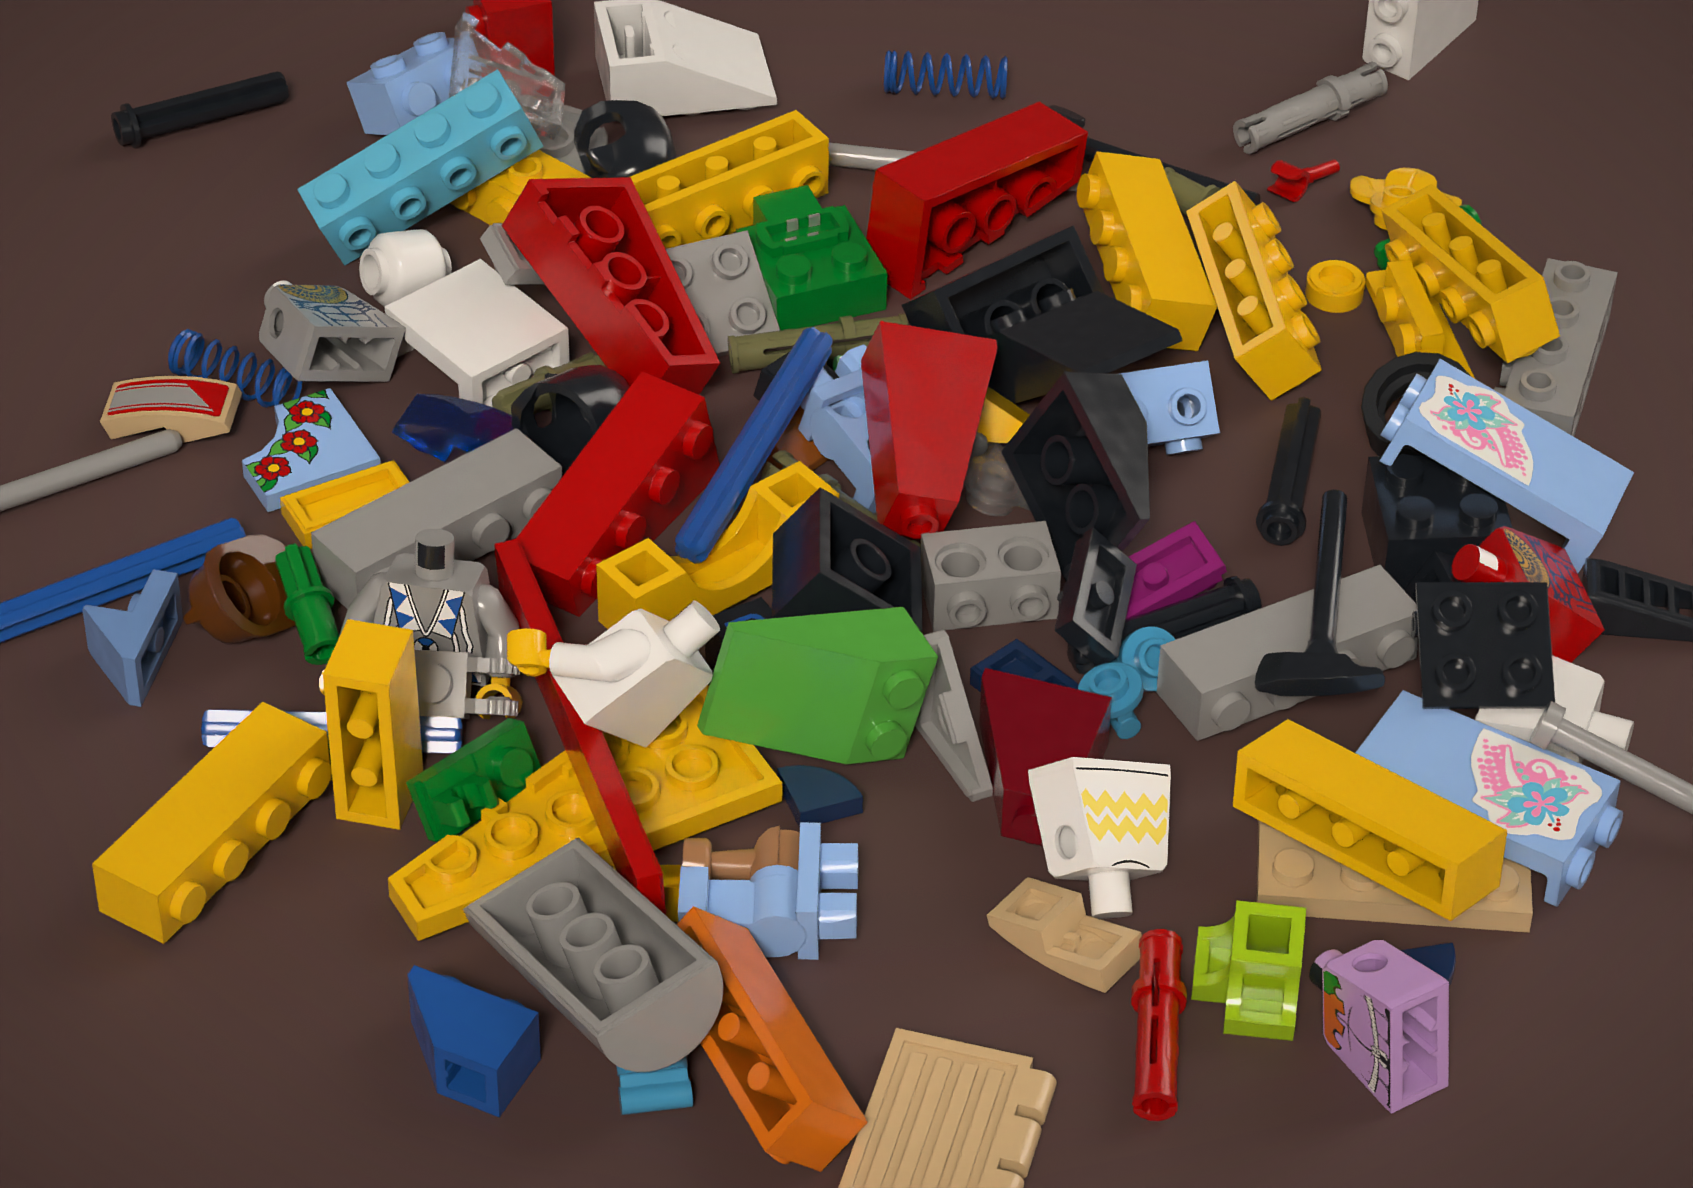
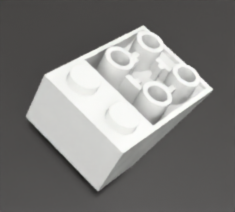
M608 0L594 2L595 57L606 101H638L653 107L661 116L680 114L693 116L702 112L731 109L751 110L761 106L777 105V97L757 33L660 0Z

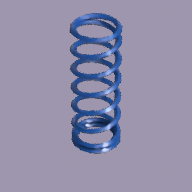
M890 50L886 52L884 68V91L886 94L889 91L892 94H897L901 91L908 65L910 88L915 95L922 88L927 67L929 87L934 96L941 90L946 68L950 93L953 97L957 96L961 89L966 67L968 90L973 98L980 91L984 70L986 71L989 96L994 99L1000 89V98L1002 100L1006 98L1008 58L1006 56L1000 61L993 90L990 59L987 55L981 59L974 88L971 61L966 53L962 57L954 88L951 57L946 53L942 58L935 88L932 57L929 52L923 56L917 86L915 85L912 54L909 50L904 54L897 86V52L895 50L893 52Z
M190 329L183 330L175 337L168 352L170 371L179 376L187 374L190 377L208 378L207 376L216 368L222 354L220 340L215 339L205 349L201 364L202 375H193L191 370L202 355L205 341L202 333ZM191 337L185 349L184 365L178 368V356L181 347ZM214 345H217L215 358L207 370L209 354ZM237 346L230 347L223 355L219 368V380L227 382L237 368L240 356ZM234 352L232 366L224 377L226 362L230 354ZM255 353L247 354L241 361L237 374V385L242 392L241 397L246 401L257 399V402L265 408L279 405V401L286 395L291 385L293 376L283 367L278 372L272 390L273 401H264L261 395L269 387L275 373L274 362L272 359H268L262 363L257 372L255 394L247 395L243 389L251 381L257 367ZM252 358L250 371L242 383L244 368L248 360ZM267 365H270L268 377L260 389L262 374ZM297 380L296 391L292 400L299 398L302 381Z

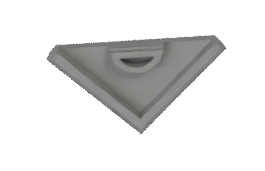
M944 629L926 634L924 637L938 655V659L915 727L966 797L974 802L993 796V786L949 636Z

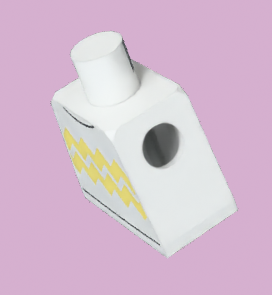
M1071 757L1028 770L1030 788L1049 873L1055 879L1089 881L1092 917L1110 919L1132 915L1130 880L1161 873L1167 865L1170 765Z

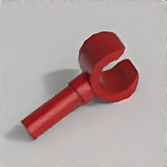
M1281 159L1277 160L1272 165L1271 172L1278 175V178L1273 185L1267 188V191L1292 202H1298L1305 194L1308 184L1338 173L1340 165L1337 160L1333 159L1301 169Z

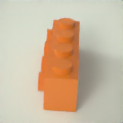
M693 906L676 925L718 962L723 978V998L720 1011L709 1033L700 1044L709 1056L764 1151L782 1164L794 1162L822 1172L868 1122L748 928Z

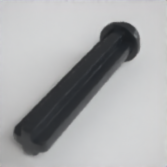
M276 71L132 108L129 103H125L120 106V111L111 114V121L118 143L121 146L131 144L133 148L141 146V140L283 103L289 98V89L284 75Z
M1300 397L1298 403L1286 406L1267 500L1258 510L1256 525L1263 538L1274 545L1283 546L1292 543L1304 533L1306 527V516L1302 510L1321 419L1320 408L1310 405L1311 399L1306 397Z
M1237 576L1228 577L1225 579L1222 587L1126 619L1120 647L1130 633L1140 628L1158 627L1169 632L1175 639H1179L1261 609L1259 592L1253 581L1249 578L1241 580ZM1068 644L1067 656L1076 673L1086 674L1096 667L1081 652Z

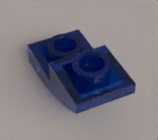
M416 394L396 423L392 433L409 442L415 449L446 462L456 447L468 453L514 429L512 427L511 414L499 409L452 396Z

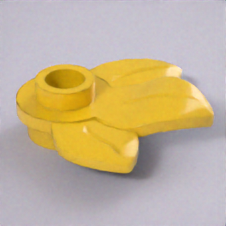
M1402 167L1391 170L1387 174L1386 179H1374L1362 175L1352 178L1350 181V194L1354 199L1369 204L1370 210L1374 213V224L1381 229L1387 230L1381 209L1431 184L1437 187V180L1426 171ZM1444 193L1458 206L1462 205V199Z

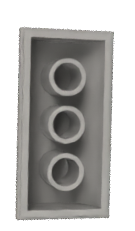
M579 837L463 909L471 926L612 1063L620 1068L633 1072H650L678 1062L702 1042L718 1016L723 998V978L718 962Z

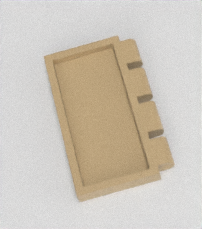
M896 1028L864 1115L868 1123L858 1132L838 1188H1024L1023 1179L1028 1175L1042 1132L1041 1125L1045 1122L1057 1081L1052 1074L1046 1071L1032 1069L1033 1057Z

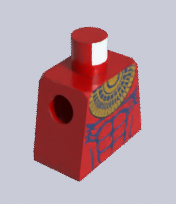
M1502 526L1496 528L1479 546L1474 544L1463 546L1453 559L1452 574L1461 582H1547L1552 655L1572 663L1605 630L1566 550L1558 545Z

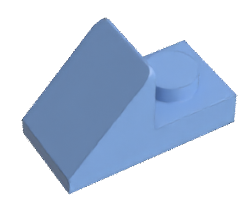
M153 569L141 594L135 593L132 596L128 611L85 605L82 609L88 650L129 705L142 706L183 622L178 573Z

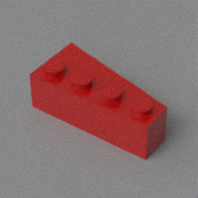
M1039 101L877 168L872 187L873 192L866 239L887 271V284L908 299H913L926 289L924 279L938 269L947 275L963 263V255L961 253L979 240L991 244L1005 234V229L1016 214L1020 212L1028 218L1079 182L1088 131Z
M631 177L529 179L503 222L502 227L606 367L623 376L630 386L643 371L700 395L720 365V361Z
M643 371L632 383L516 538L517 542L521 543L546 603L580 617L598 598L596 564L647 538L654 541L707 487L720 463L705 397Z

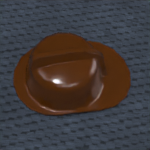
M248 535L217 545L208 551L204 564L192 575L189 582L188 597L192 608L183 617L185 624L200 623L213 638L222 643H241L255 637H266L296 626L295 622L289 619L284 612L283 606L287 598L275 564L276 555L285 551V545L279 540L266 535Z

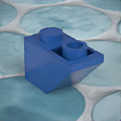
M414 965L407 974L411 1023L437 1093L500 1118L541 1060L538 1012L526 1008L515 1000L502 999L468 986L452 976L439 975Z

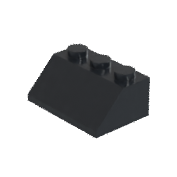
M1073 225L901 306L910 326L983 337L993 332L989 321L1021 308L1024 309L1027 318L1042 312L1039 300L1060 291L1072 288L1076 298L1095 291L1102 293L1104 291Z

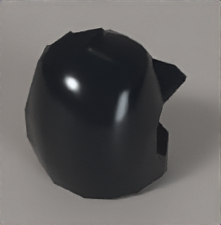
M600 101L582 110L574 129V144L584 173L591 178L630 177L677 158L671 131L663 117L653 107L638 101ZM619 121L626 132L624 136L611 144L589 150L590 137L602 124Z
M587 365L571 368L560 374L547 373L544 375V380L526 388L511 405L513 429L517 428L558 462L562 466V476L630 387L623 376L605 366ZM549 393L552 402V420L549 425L540 428L533 414L535 403L540 395Z

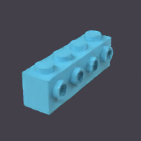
M497 69L297 190L319 229L345 266L359 258L378 234L404 231L544 146L516 97Z

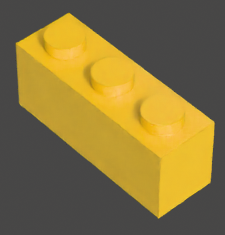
M347 619L323 672L336 819L401 830L413 801L406 782L423 772L413 630Z

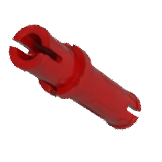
M1154 929L1144 933L1139 939V979L1132 986L1131 1005L1138 1013L1135 1047V1090L1132 1106L1134 1113L1140 1118L1149 1121H1162L1173 1117L1178 1111L1176 1095L1179 1056V1014L1186 1008L1187 988L1180 981L1181 955L1183 953L1181 937L1167 929Z

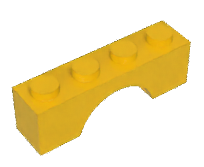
M798 461L750 486L739 513L720 535L705 561L694 564L688 558L668 556L653 541L647 538L596 564L598 621L605 628L609 629L629 613L638 609L646 610L671 621L693 600L702 604L712 615H715L771 586L773 533L820 487L838 498L839 493L805 464Z

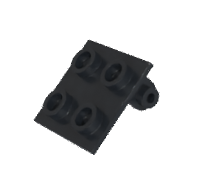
M1416 582L1417 611L1412 613V635L1419 639L1422 709H1545L1550 701L1555 702L1547 582Z

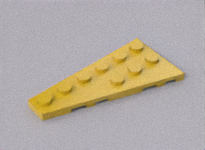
M708 685L646 748L602 731L653 851L782 801V781L754 745L701 733L697 724L709 688ZM566 750L525 779L526 788L509 801L504 802L498 798L499 804L492 809L485 807L481 810V821L462 835H446L388 877L389 897L418 941L469 922L463 910L469 904L578 837L611 867L614 866Z

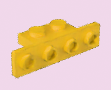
M1410 259L1387 262L1386 270L1371 271L1366 274L1365 285L1377 309L1378 316L1391 339L1397 357L1414 352L1439 353L1459 362L1470 376L1475 379L1439 302L1433 297L1428 298Z

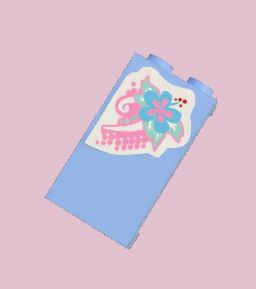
M1439 359L1428 379L1419 374L1415 375L1380 436L1390 441L1380 459V462L1391 466L1402 447L1409 445L1566 537L1562 548L1566 550L1577 574L1585 564L1586 558H1589L1603 537L1634 473L1442 359Z
M1404 690L1355 752L1506 829L1507 837L1504 858L1544 874L1547 877L1544 902L1558 907L1571 886L1576 889L1583 887L1595 861V851L1599 845L1605 848L1611 846L1622 823L1623 811L1616 808L1621 780L1549 750H1544L1532 743L1450 709H1422V698Z

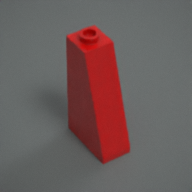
M880 321L861 359V370L877 522L901 536L921 539V534L943 532L959 503L997 353V342L995 339Z

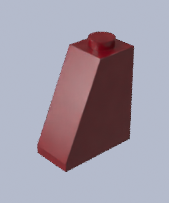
M985 668L981 677L979 725L989 776L993 786V797L1001 836L1043 846L1029 783L1028 770L1071 757L1103 759L1109 742L1112 697Z

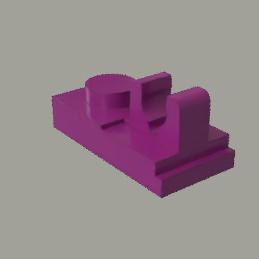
M1195 521L1129 556L1137 566L1126 619L1193 597L1205 589L1209 591L1218 582L1223 580L1222 574L1227 572L1226 566Z

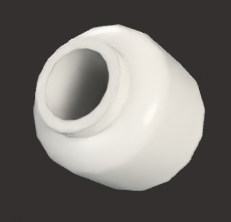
M423 229L378 234L370 242L368 249L362 253L359 264L362 286L368 294L373 295L374 299L384 307L451 274L452 270L451 259L447 250L441 247L434 235Z

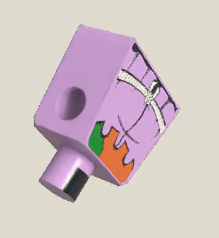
M1373 940L1345 954L1336 949H1331L1319 955L1310 968L1309 978L1323 992V1035L1328 1046L1376 1099L1392 1114L1448 1087L1449 982L1441 975L1384 940Z

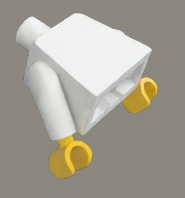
M693 600L671 621L643 609L634 610L588 645L557 642L553 645L552 649L547 650L545 632L527 628L512 630L507 634V660L516 666L521 673L532 677L546 673L547 668H550L552 676L584 724L646 748L711 682L712 670L698 650L720 631V627L712 614L702 604Z

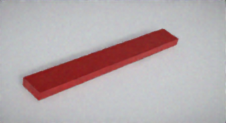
M516 539L495 543L499 591L517 618L520 629H537L545 632L547 650L552 649L553 645L557 642L563 643L521 543H518ZM547 668L546 673L535 676V679L614 867L624 879L666 915L662 869L601 730L584 724L552 676L550 668Z

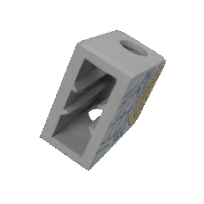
M282 280L274 283L267 290L264 297L266 310L259 331V340L296 380L390 381L406 327L348 290L338 286L293 285L288 281Z

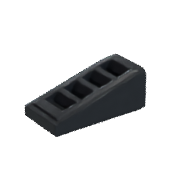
M1586 558L1582 584L1605 629L1601 635L1693 642V586L1610 561ZM1679 609L1692 610V617L1680 614Z

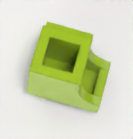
M1236 900L1235 914L1229 921L1216 926H1198L1191 1000L1226 1003L1223 1034L1293 1041L1307 908Z

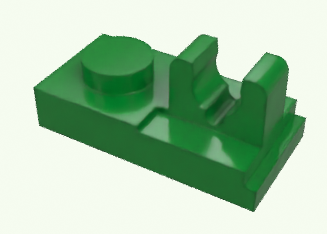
M508 718L408 780L406 784L428 840L437 842L446 835L458 834L480 820L481 810L485 807L492 809L499 804L498 798L507 802L526 788L525 779L541 768L524 721Z

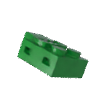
M808 185L753 197V226L736 229V233L748 230L780 330L818 326L839 321V317L851 315L852 317L886 310L887 271L845 205L822 208Z

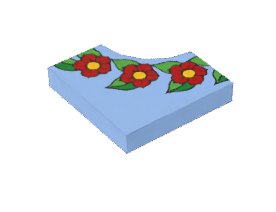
M331 388L274 406L277 424L275 437L261 451L242 460L243 476L267 512L281 508L280 497L381 464L380 457Z

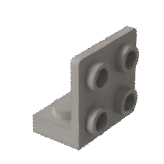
M748 230L666 249L717 357L729 355L728 336L734 335L736 337L780 331Z

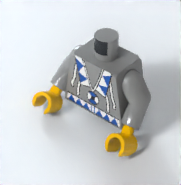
M426 529L418 532L415 536V554L402 553L396 555L387 572H380L371 576L349 605L341 632L347 619L413 630L414 650L473 653V657L507 659V634L512 630L520 629V625L500 591L490 585L487 568L480 562L454 559V535L442 529ZM322 672L319 678V688L321 693L325 695ZM472 673L471 685L484 686L479 690L475 699H487L489 696H494L501 692L504 697H509L512 701H518V713L521 711V696L516 689L510 686V678L491 677V684L487 685L490 679L488 674ZM479 715L483 719H490L491 715ZM505 716V717H506L507 719H508V718H512V719H513V718H515L516 716Z

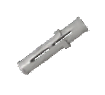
M1369 62L1339 77L1327 76L1317 81V87L1305 93L1298 94L1262 112L1236 121L1233 125L1234 138L1239 147L1244 146L1243 152L1252 154L1273 142L1309 128L1320 121L1327 119L1336 121L1347 116L1350 113L1348 110L1354 106L1386 94L1388 90L1387 77L1382 68L1377 70L1378 64L1375 62Z

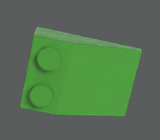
M904 607L728 622L697 726L704 735L842 764L902 759L905 756L938 655Z

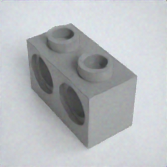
M1046 521L921 534V588L933 632L943 629L953 630L1057 619L1059 611L1057 596L1060 593L1061 570Z

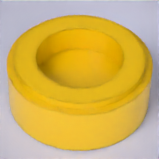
M1327 260L1317 263L1307 273L1306 299L1314 307L1326 312L1343 313L1354 310L1363 301L1365 276L1359 268L1345 261Z

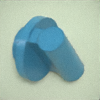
M1158 627L1140 628L1125 638L1120 647L1118 658L1110 662H1120L1132 666L1141 676L1144 691L1155 692L1157 691L1160 645L1176 639L1169 632Z
M1120 662L1104 663L1088 671L1081 679L1078 689L1112 697L1111 726L1121 739L1135 736L1141 729V723L1133 709L1138 706L1144 693L1142 679L1138 671L1132 666Z
M685 1056L668 1067L650 1072H633L616 1065L620 1085L618 1087L621 1115L693 1107L692 1087L687 1071V1057Z

